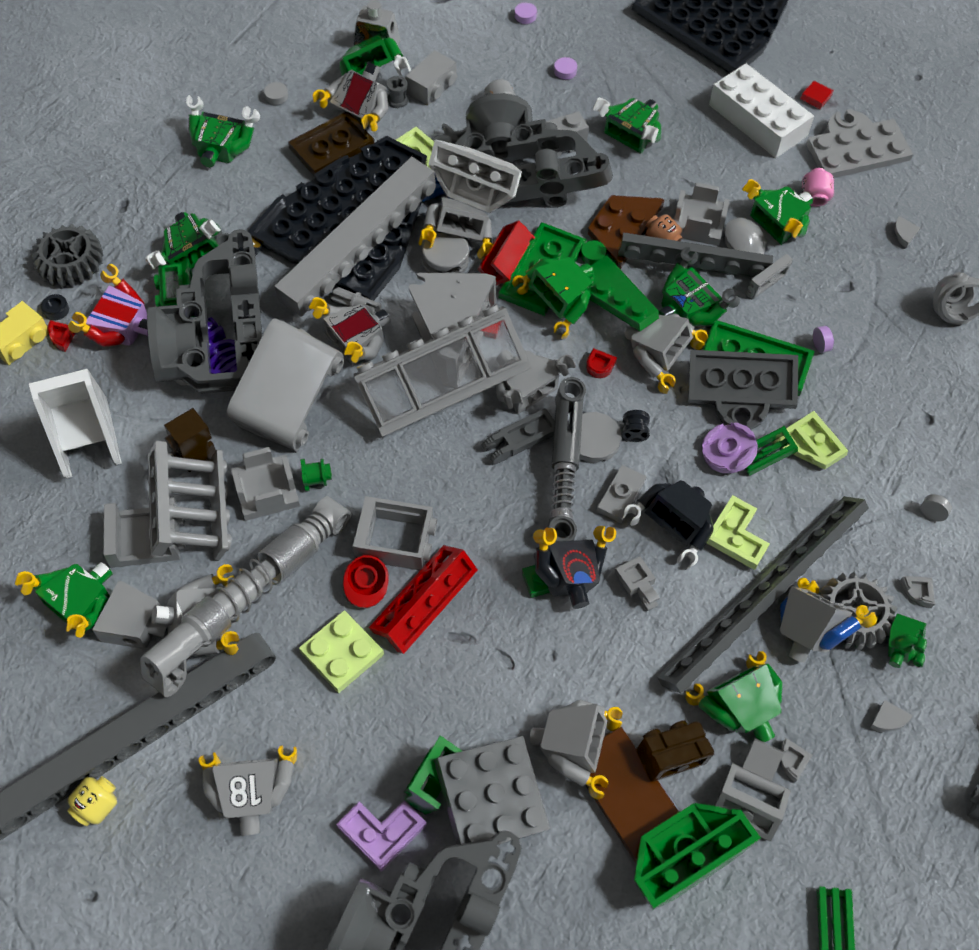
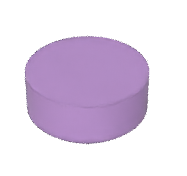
M520 3L515 7V19L519 23L530 24L536 20L537 8L533 4Z
M568 57L560 58L555 62L554 73L560 79H572L577 73V63Z
M827 326L816 327L813 330V342L819 353L831 351L834 346L833 334Z

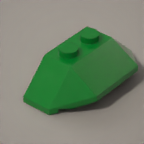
M693 803L641 836L634 882L654 910L675 900L728 865L758 842L761 837L742 810H730L718 806Z

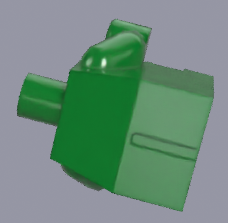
M898 613L896 614L890 630L888 656L891 657L889 664L892 667L900 668L903 661L908 663L910 660H912L915 666L923 667L925 662L924 652L927 647V640L925 639L927 623Z

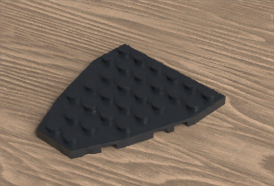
M635 0L632 3V10L726 71L732 73L746 63L750 65L764 53L786 10L788 0Z
M385 136L374 144L360 148L361 153L351 158L345 155L315 173V179L304 185L301 182L296 185V191L287 197L283 194L277 197L248 232L253 239L261 243L265 248L298 264L408 159L413 157L427 166V155L391 137ZM421 202L415 211L410 212L403 218L397 228H393L380 244H377L369 251L364 260H360L352 268L351 272L346 277H342L335 285L352 293L360 292L363 297L374 301L401 267Z

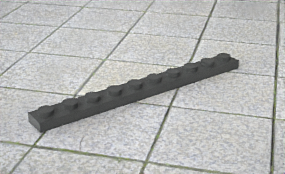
M844 496L657 677L660 684L678 693H682L685 689L689 688L692 682L712 665L713 661L727 650L744 631L748 630L751 624L762 613L766 612L778 597L784 594L818 558L824 555L825 551L835 541L839 540L869 509L865 499Z

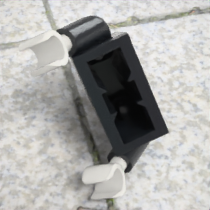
M680 480L673 485L671 483L654 484L637 500V505L630 504L625 508L623 518L628 513L635 514L636 517L630 523L631 526H634L639 522L641 511L645 509L644 513L686 547L688 545L691 546L677 558L678 564L684 556L690 559L691 563L687 567L688 570L697 563V552L702 551L713 533L712 516L709 514L712 504L705 498V493L700 487H691L685 481Z

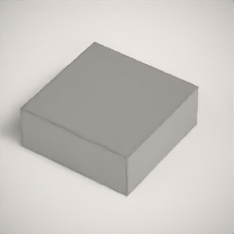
M754 738L742 768L772 782L784 751Z

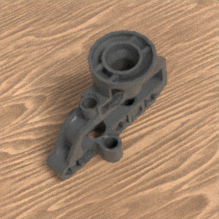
M506 93L490 94L480 97L471 103L466 111L467 131L455 143L456 145L472 148L509 163L517 159L535 156V163L516 166L522 171L515 197L506 203L543 197L547 206L558 208L567 203V193L601 187L610 183L613 178L610 161L606 154L597 153L575 131L557 130L556 124L546 122L545 119L533 121L531 106L526 100L516 95ZM569 150L576 151L575 156L560 159L557 152Z
M242 229L231 232L226 242L198 259L194 267L191 284L179 285V289H176L177 305L148 307V341L156 382L182 380L201 394L236 390L250 362L248 361V355L254 354L263 336L255 251L251 234ZM243 247L244 251L239 252V248ZM229 273L233 324L236 337L237 371L211 374L205 281L211 275ZM194 363H200L197 367L191 366Z
M504 830L499 831L489 840L445 846L437 852L425 869L409 862L405 873L401 872L392 892L361 878L327 950H403L443 863L453 857L463 859L477 868L469 886H467L440 950H457V943L454 939H461L463 935H468V942L471 947H464L462 950H480L485 937L492 930L500 910V903L514 874L521 853L519 838L512 832ZM509 837L511 838L510 844L514 847L512 853L507 851L504 854L502 862L508 863L507 868L504 869L501 865L489 861L491 855L498 859L501 849L497 846V842L499 840L504 842ZM488 869H495L501 875L499 884L492 888L486 887L482 883V876ZM405 904L411 911L410 918L405 922L396 921L392 916V908L395 905Z

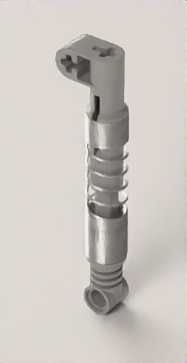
M329 496L322 498L307 519L300 524H293L258 553V560L250 559L249 563L252 569L250 572L240 568L239 575L236 578L229 577L228 584L224 588L217 587V594L213 597L207 596L182 617L180 625L141 656L142 678L164 697H170L176 693L183 685L187 676L186 660L199 648L207 647L215 642L219 636L231 627V623L238 622L240 613L249 612L251 604H257L261 601L262 594L267 595L271 593L273 585H279L291 576L293 572L315 555L320 543L331 534L337 535L341 533L351 519V512ZM253 561L258 564L255 568L252 565ZM270 584L269 591L263 592V587Z

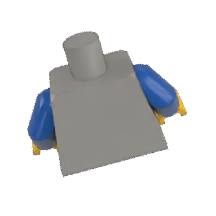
M804 577L798 580V587H791L789 595L780 604V632L794 640L788 656L802 663L806 662L810 650L827 653L830 649L858 631L861 626L869 628L877 622L875 612L865 616L869 613L865 605L857 607L856 617L851 616L853 612L819 596L820 589L816 581L812 580L809 583L807 578Z

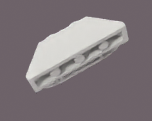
M440 140L434 141L428 164L435 172L440 185L448 197L488 213H492L515 197L522 171L512 163L472 148Z

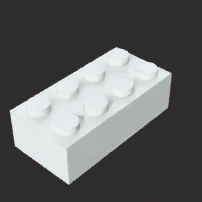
M747 63L713 85L709 106L773 157L777 158L808 136L814 115Z

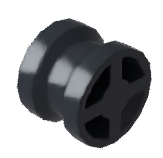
M642 410L625 412L623 414V423L625 425L622 431L623 438L630 442H643L647 440L650 436V430L647 427L650 423L649 414Z

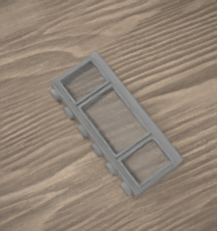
M497 304L482 310L484 315L473 319L472 315L463 318L457 322L458 327L448 330L447 327H444L432 333L434 338L425 342L420 338L407 344L408 349L401 353L393 350L383 355V361L373 365L372 361L357 367L358 372L354 373V377L382 437L532 369L506 307H498Z

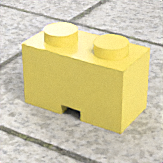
M23 301L6 313L7 318L0 323V358L8 365L21 358L25 352L41 342L49 334L43 317Z

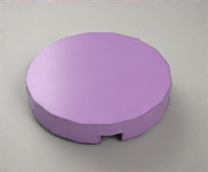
M731 423V425L725 426L721 424L707 433L703 439L702 452L705 462L713 470L720 473H735L744 470L752 464L757 456L758 445L754 433L747 426L740 423Z

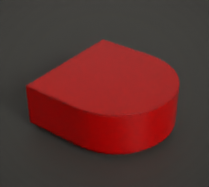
M593 348L587 359L586 370L594 378H605L611 374L617 362V357Z

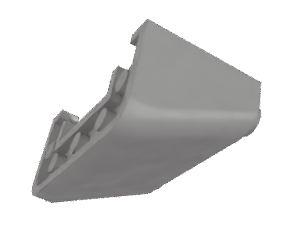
M273 319L268 324L229 402L227 409L228 417L240 429L298 452L300 446H304L309 436V431H307L304 421L326 376H333L341 371L344 364L343 354L299 329L278 319Z

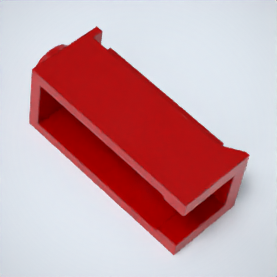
M519 220L504 226L478 270L482 274L495 276L496 286L510 281L512 273L530 244L529 241L534 240L535 237Z

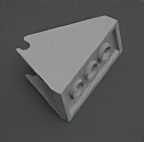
M417 273V278L425 283L422 285H409V292L419 311L412 314V319L423 342L434 338L433 332L447 327L448 330L458 327L457 322L471 315L473 319L484 315L482 310L496 304V277L489 274ZM480 330L474 333L478 345L484 335V332ZM466 337L429 353L442 383L458 388L474 356Z

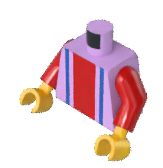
M108 264L107 269L113 276L107 275L104 271L101 272L100 276L103 282L113 283L114 287L108 286L87 319L84 314L75 312L72 316L74 321H70L68 327L74 333L83 331L84 336L102 347L120 344L131 345L139 333L148 336L145 303L124 279L120 280L117 277L118 268L113 264Z

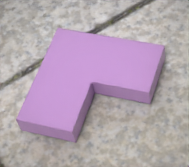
M405 801L382 823L358 802L336 826L382 872L427 826V822Z

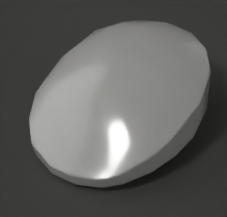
M735 218L727 223L724 243L728 249L760 254L765 252V235L753 221L745 218Z

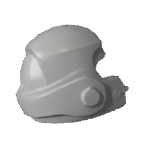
M956 272L941 279L937 283L933 297V307L936 314L947 323L967 324L972 319L978 317L979 302L973 306H969V304L974 300V287H979V278L969 277L965 273Z

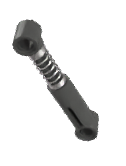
M575 377L563 379L555 397L556 412L552 468L556 475L554 476L555 482L553 483L555 489L552 491L554 494L552 497L554 503L551 505L553 510L548 528L563 531L567 536L566 538L557 536L556 541H572L577 534V526L573 520V509H571L574 503L571 499L574 498L572 492L575 491L572 487L575 484L573 478L576 477L575 473L579 469L583 400L586 386L580 379ZM565 393L573 394L575 398L568 397ZM568 413H570L569 430L567 429Z

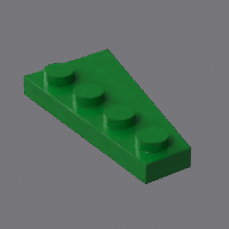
M607 255L591 265L594 271L593 277L590 278L592 285L589 289L592 302L639 332L659 319L658 309Z

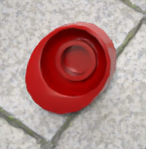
M361 555L348 564L343 576V591L347 600L352 605L359 608H370L382 601L387 593L389 583L388 569L384 562L372 555Z

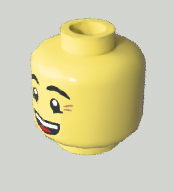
M103 776L98 780L86 777L68 797L69 814L84 826H88L90 823L100 824L117 804V798L113 793L116 787Z

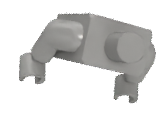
M507 349L500 352L496 358V361L501 365L498 369L519 360L518 355L514 357ZM525 350L532 369L495 385L497 400L506 404L508 409L513 408L517 414H520L557 390L559 373L567 376L569 374L568 369L576 367L571 355H564L558 360H552L534 355L532 352Z

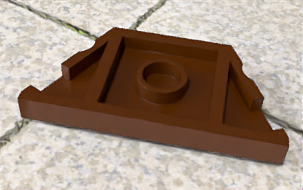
M611 195L588 227L587 234L592 240L599 241L605 245L606 254L609 253L615 260V264L621 269L628 259L627 257L618 256L623 233L644 236L648 229L646 227L647 222L653 216L658 215L664 205V199Z

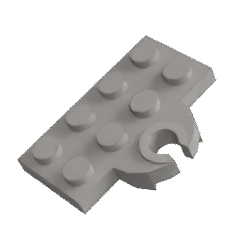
M846 110L844 114V119L849 123H845L840 119L841 114L839 112L834 113L828 121L825 134L808 137L806 142L817 167L830 172L834 178L907 162L913 156L894 119L872 123L867 116L854 110Z

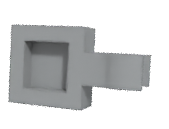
M641 556L616 568L615 575L630 596L638 592L640 600L647 611L658 606L656 601L659 600V596L651 586L655 584L656 578Z

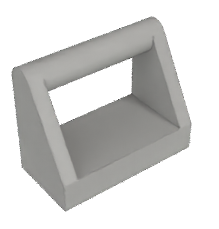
M732 763L714 806L730 810H742L759 836L771 842L783 820L791 790ZM733 779L741 780L779 798L777 807L775 808L731 787Z

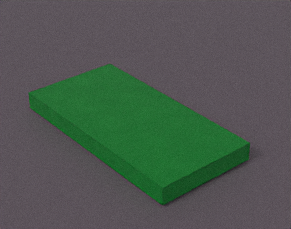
M541 222L533 235L535 239L530 241L528 248L511 275V280L503 284L498 298L545 316L550 307L530 285L527 293L523 295L518 294V288L522 287L524 283H519L514 287L512 284L513 278L518 275L525 276L526 271L543 258L563 259L570 257L576 263L581 254V248L586 243V239Z
M719 320L713 323L703 349L708 351L798 355V396L801 395L815 352L814 350Z

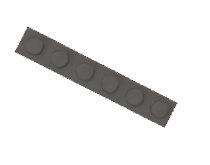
M623 233L618 249V256L676 265L677 262L681 263L683 260L681 257L682 249L689 246L691 249L686 258H691L697 252L698 260L695 264H689L687 267L751 277L757 276L773 264V255Z

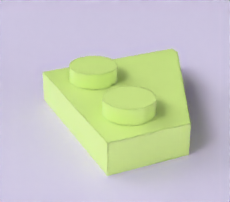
M815 411L786 428L798 447V452L793 455L824 470L848 454L846 447ZM782 436L771 443L773 445L785 438Z

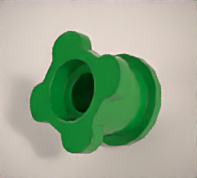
M300 459L305 491H310L309 486L324 484V486H327V480H332L330 463L325 464L324 459H320L321 462L306 464L305 459Z

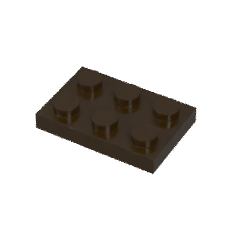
M348 111L288 141L289 149L314 177L315 173L345 155L351 158L361 153L360 148L375 143V139Z

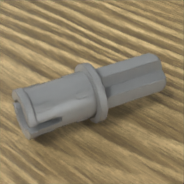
M340 287L332 291V301L346 307H354L361 304L372 315L375 314L374 311L378 312L381 310L380 302L365 298L360 292L352 293Z

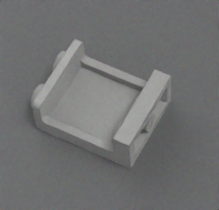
M169 498V503L177 506L175 498ZM116 503L104 504V557L110 568L180 560V549H184L185 544L173 543L172 546L167 548L163 556H151L149 508L120 511ZM172 518L170 520V528L174 529V532H180L179 524H183L184 519Z

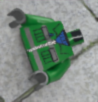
M687 246L681 251L683 260L681 263L677 262L666 279L662 289L663 298L661 305L663 308L658 310L659 315L678 314L680 317L688 318L689 323L693 326H710L727 312V307H737L740 303V298L735 296L732 300H729L735 293L732 288L726 289L721 297L693 267L688 269L687 266L689 264L692 265L697 262L698 254L695 252L691 258L687 259L686 255L691 249Z

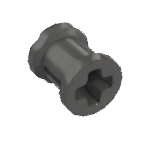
M401 76L389 78L387 81V89L390 93L388 95L389 105L393 108L405 107L408 103V97L405 92L407 80Z

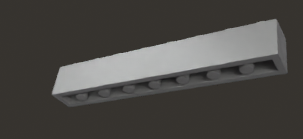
M413 157L408 159L274 286L278 301L300 317L307 311L312 310L309 308V305L313 298H322L325 294L330 293L342 277H346L360 260H364L367 257L369 251L374 246L380 244L393 228H397L401 224L403 218L410 212L415 211L419 203L426 196H430L436 188L435 172Z

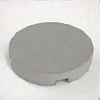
M586 412L583 414L580 447L581 460L598 463L599 460L605 459L606 461L611 459L618 452L622 437L621 430L615 420L599 412Z

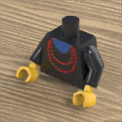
M597 526L593 531L594 538L598 540L597 544H594L593 540L556 541L557 532L554 528L538 529L534 532V541L539 544V547L536 548V552L533 554L535 558V572L547 585L553 596L569 595L573 609H580L590 604L587 592L599 584L607 552L605 544L615 539V528L608 527L604 536L605 526Z

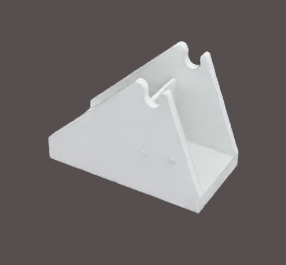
M88 369L29 383L33 402L63 477H72L67 450L105 440L114 464H122L107 398Z

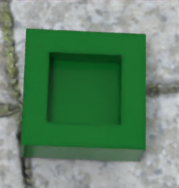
M535 565L522 568V576L531 598L550 593L547 585L536 574Z

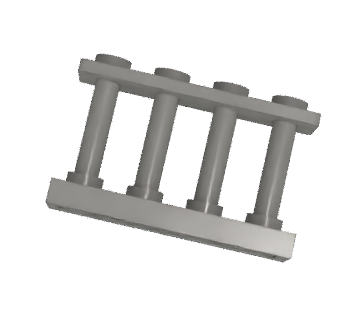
M155 441L148 454L151 556H163L167 548L172 546L173 543L213 547L214 560H220L225 552L229 551L231 535L227 534V525L230 512L229 509H226L225 502L228 496V486L224 484L227 463L223 460L222 450L216 449L209 461L171 457V454L167 453V442ZM175 468L209 472V485L172 481V478H168V470ZM171 493L208 496L210 497L211 510L173 506V503H169V495ZM172 518L210 521L212 523V535L174 532V529L170 528V520Z

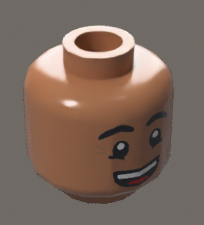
M667 214L660 217L655 215L646 224L648 229L645 236L681 241L683 238L681 236L682 228Z

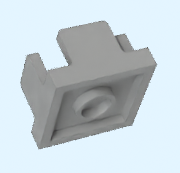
M695 183L692 195L685 194L686 191L681 190L674 221L682 228L681 236L683 239L719 246L730 200L725 199L724 202L717 200L719 187Z
M269 447L242 454L245 465L232 468L231 471L245 521L300 506L286 455L272 457Z

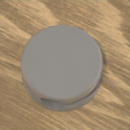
M436 232L432 248H430L431 243L425 240L422 247L423 266L428 273H464L469 264V246L464 237Z

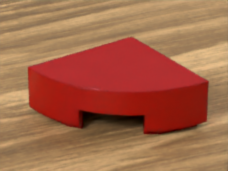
M51 320L48 324L49 337L53 345L57 349L66 352L76 333L71 332L67 324Z

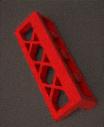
M443 545L369 626V629L374 634L387 638L397 652L404 654L478 571L477 567L463 549Z

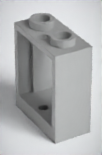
M365 496L353 543L354 557L372 555L378 557L387 565L421 570L424 560H430L432 544L428 543L430 535H435L437 528V519L433 518V507ZM376 518L423 525L417 553L371 546L370 542Z

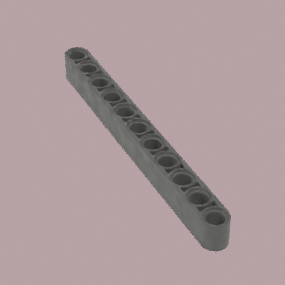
M253 633L237 642L239 650L236 654L228 655L223 651L188 673L183 685L172 696L164 697L158 692L1 791L0 841L69 797L86 777L97 779L269 668L275 662L276 656L261 634Z

